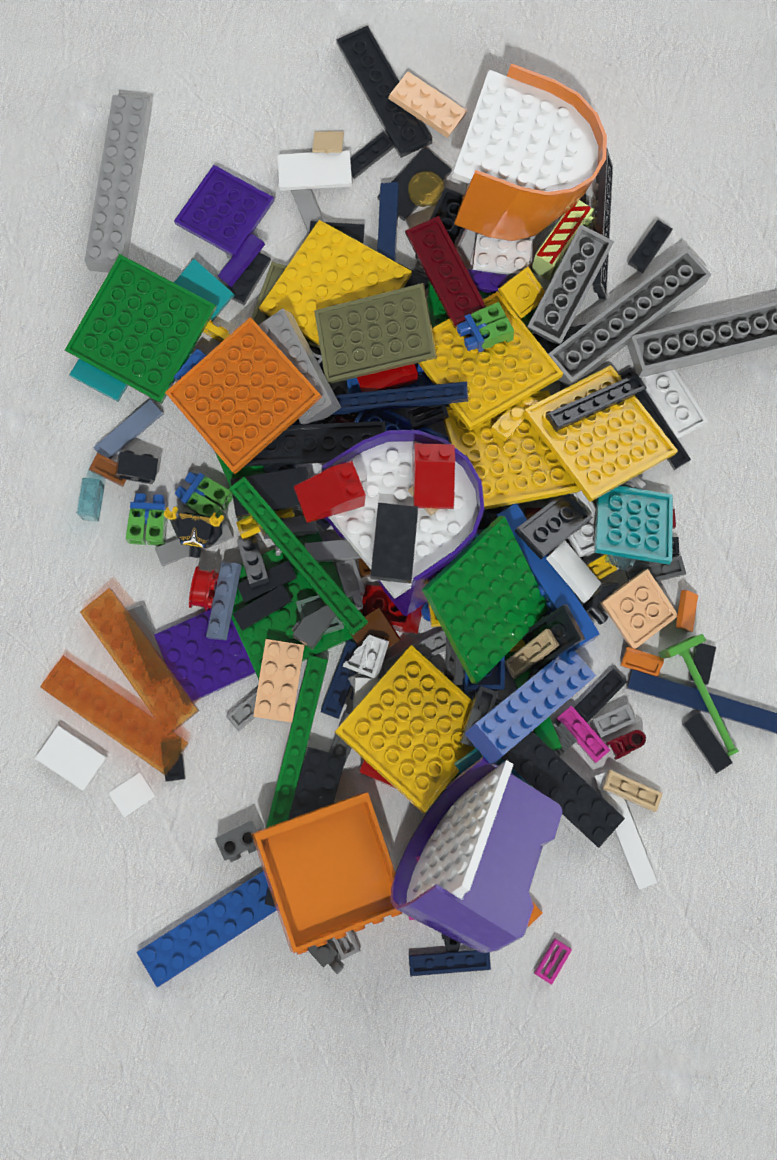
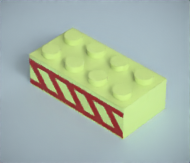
M579 200L562 216L536 253L532 266L533 272L549 282L551 281L580 225L591 228L590 224L594 219L592 217L593 208Z

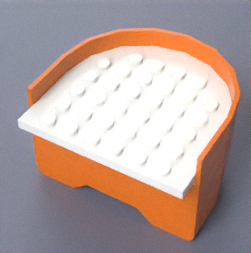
M512 63L507 76L489 70L452 175L453 178L468 183L454 225L490 238L515 241L537 235L563 216L586 193L606 160L607 135L598 113L578 92L552 78Z

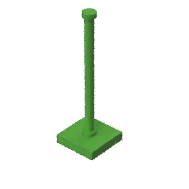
M704 635L691 636L658 652L659 656L664 659L671 658L677 654L683 657L728 750L726 752L727 755L731 756L738 753L739 750L735 748L689 653L690 648L706 641Z

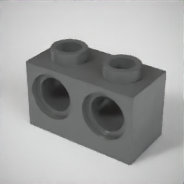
M253 821L214 838L224 861L230 860V862H234L242 858L241 853L248 851L250 854L257 850L254 840L251 844H246L243 839L246 833L257 832ZM229 841L234 842L236 845L235 851L232 853H228L225 849Z

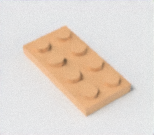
M410 72L405 74L388 98L447 138H449L467 112V110Z
M266 639L253 717L292 723L304 645Z

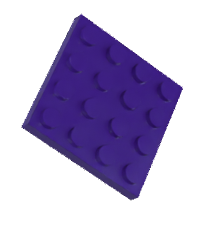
M213 165L175 218L174 223L225 253L235 256L242 244L254 232L275 200L269 194Z
M212 609L154 635L185 706L256 674L232 618L230 620L227 640L206 637Z

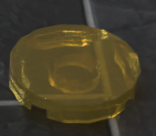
M426 171L413 176L408 187L410 199L420 207L435 206L444 190L442 179L438 175Z

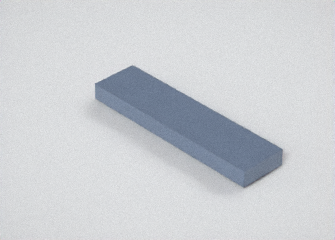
M150 399L93 447L94 450L109 459L113 458L159 419L163 412Z

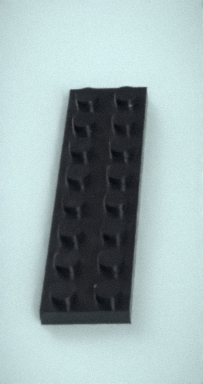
M368 25L336 39L337 46L388 137L393 142L400 158L432 144V138L423 122L388 99L390 93L399 83V80Z
M607 148L606 160L596 176L598 189L595 190L597 206L594 207L595 218L597 217V220L593 224V231L610 239L613 164ZM609 253L591 285H594V293H597L599 299H607Z
M385 421L290 425L244 467L327 463L359 442L386 432Z
M531 731L501 757L504 761L507 760L512 763V768L534 789L558 803L562 808V815L596 847L600 848L625 819L534 732Z
M311 747L307 748L288 820L334 803L346 757ZM269 888L265 904L276 907Z

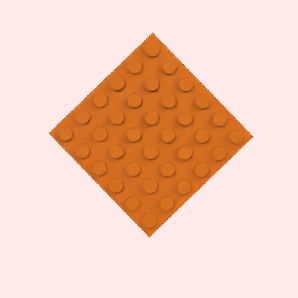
M251 317L165 392L234 474L241 470L322 398L321 394Z

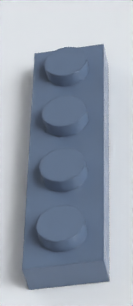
M221 562L206 635L207 638L227 640L242 566L238 563Z

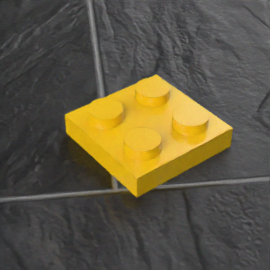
M528 266L498 288L504 300L520 319L537 307L545 294L544 289Z

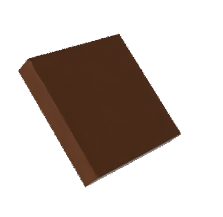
M381 607L365 616L368 624L352 635L359 647L362 646L363 641L369 635L389 641L387 649L401 640Z

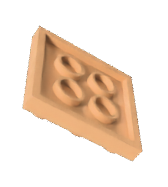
M648 569L642 570L600 602L629 647L633 649L647 641L677 618L678 615Z

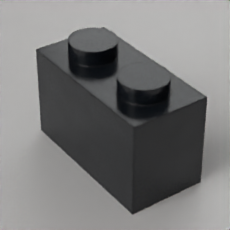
M130 450L120 451L117 458L115 478L152 485L156 479L158 458H153L154 456L151 454L137 455Z

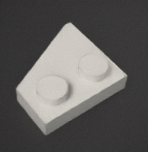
M369 635L363 641L362 646L353 652L352 658L349 661H345L343 667L378 679L389 641Z

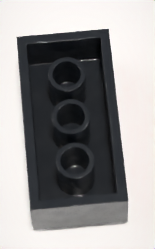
M445 187L430 219L437 216L440 217L458 252L468 229L454 225L464 194Z

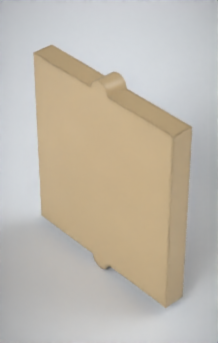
M315 132L312 152L326 154L342 153L344 132Z

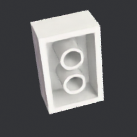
M477 234L472 270L507 275V282L525 267H529L532 241H507Z

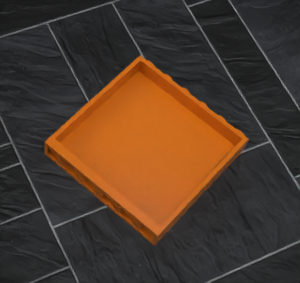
M368 792L360 793L251 833L291 952H296L297 955L305 953L309 950L308 947L316 945V947L323 946L328 943V939L333 937L335 939L343 938L347 935L346 932L351 930L357 932L365 929L366 924L371 922L373 925L383 922L386 916L391 915V917L402 914L391 904V886L396 873Z

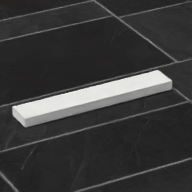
M607 772L594 776L600 795L625 818L615 829V833L636 887L640 890L656 884L657 880L625 799L601 789Z

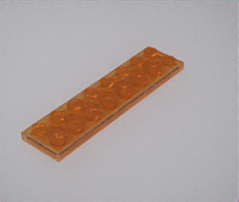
M108 588L80 611L83 618L167 735L173 733L200 711L113 589Z
M64 655L40 686V688L165 776L189 745L183 738Z

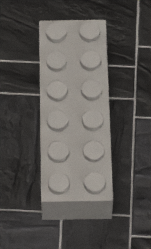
M580 225L527 327L529 331L557 345L562 343L614 241Z
M281 309L258 326L322 396L318 402L298 418L301 424H317L339 410L341 406L293 314L285 309Z

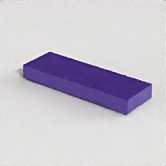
M251 233L237 254L230 259L217 277L232 287L265 246V243Z

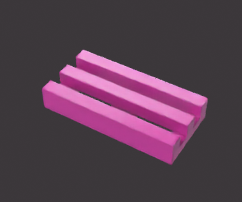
M554 938L534 974L552 985L572 949ZM558 945L559 947L556 950L551 961L549 962L547 968L545 969L544 973L541 974L540 972L543 969L548 958L550 957L552 951L554 950L555 946ZM562 949H565L566 951L564 955L562 956L560 962L558 963L557 967L555 968L553 974L549 979L547 975L549 974L555 961L560 955Z

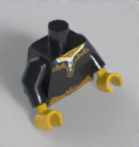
M167 507L164 516L170 520L175 534L180 540V544L190 546L189 557L200 558L201 548L211 547L222 536L223 515L216 517V513L208 516L189 512H182L177 515V507H173L172 512Z

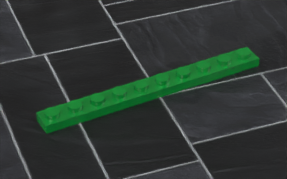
M245 477L229 488L239 503L352 635L368 624L366 618Z
M309 655L266 828L288 820L328 659Z

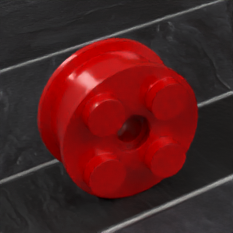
M196 566L190 587L189 608L199 606L204 607L205 611H208L209 608L212 609L215 596L214 590L219 577L216 569L206 571Z

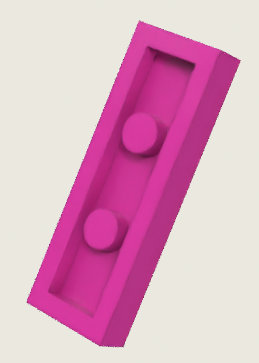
M572 705L556 718L578 740L576 743L594 763H597L610 751L607 745Z

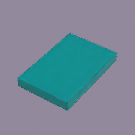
M195 259L191 261L174 281L175 284L217 306L210 319L212 322L235 296L234 293Z
M78 359L69 374L71 378L119 402L128 385Z

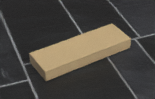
M545 629L507 659L505 667L512 678L517 679L558 647L559 643L550 629Z
M612 770L607 771L601 788L652 812H657L663 794Z

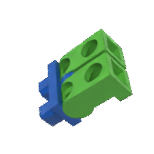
M499 302L476 311L471 315H466L465 321L457 325V332L460 337L467 334L470 335V337L464 339L467 351L477 348L478 352H481L503 341L507 343L514 339V329Z
M189 472L185 477V481L191 485L189 489L186 490L180 486L175 492L176 497L180 499L185 507L196 514L208 516L216 513L215 516L220 517L224 513L223 510H226L233 500L229 489L201 473L197 475Z
M136 493L134 502H130L126 532L127 542L138 545H146V542L148 545H164L166 542L165 529L167 518L164 516L167 508L164 496L155 494L153 495V503H146V494Z

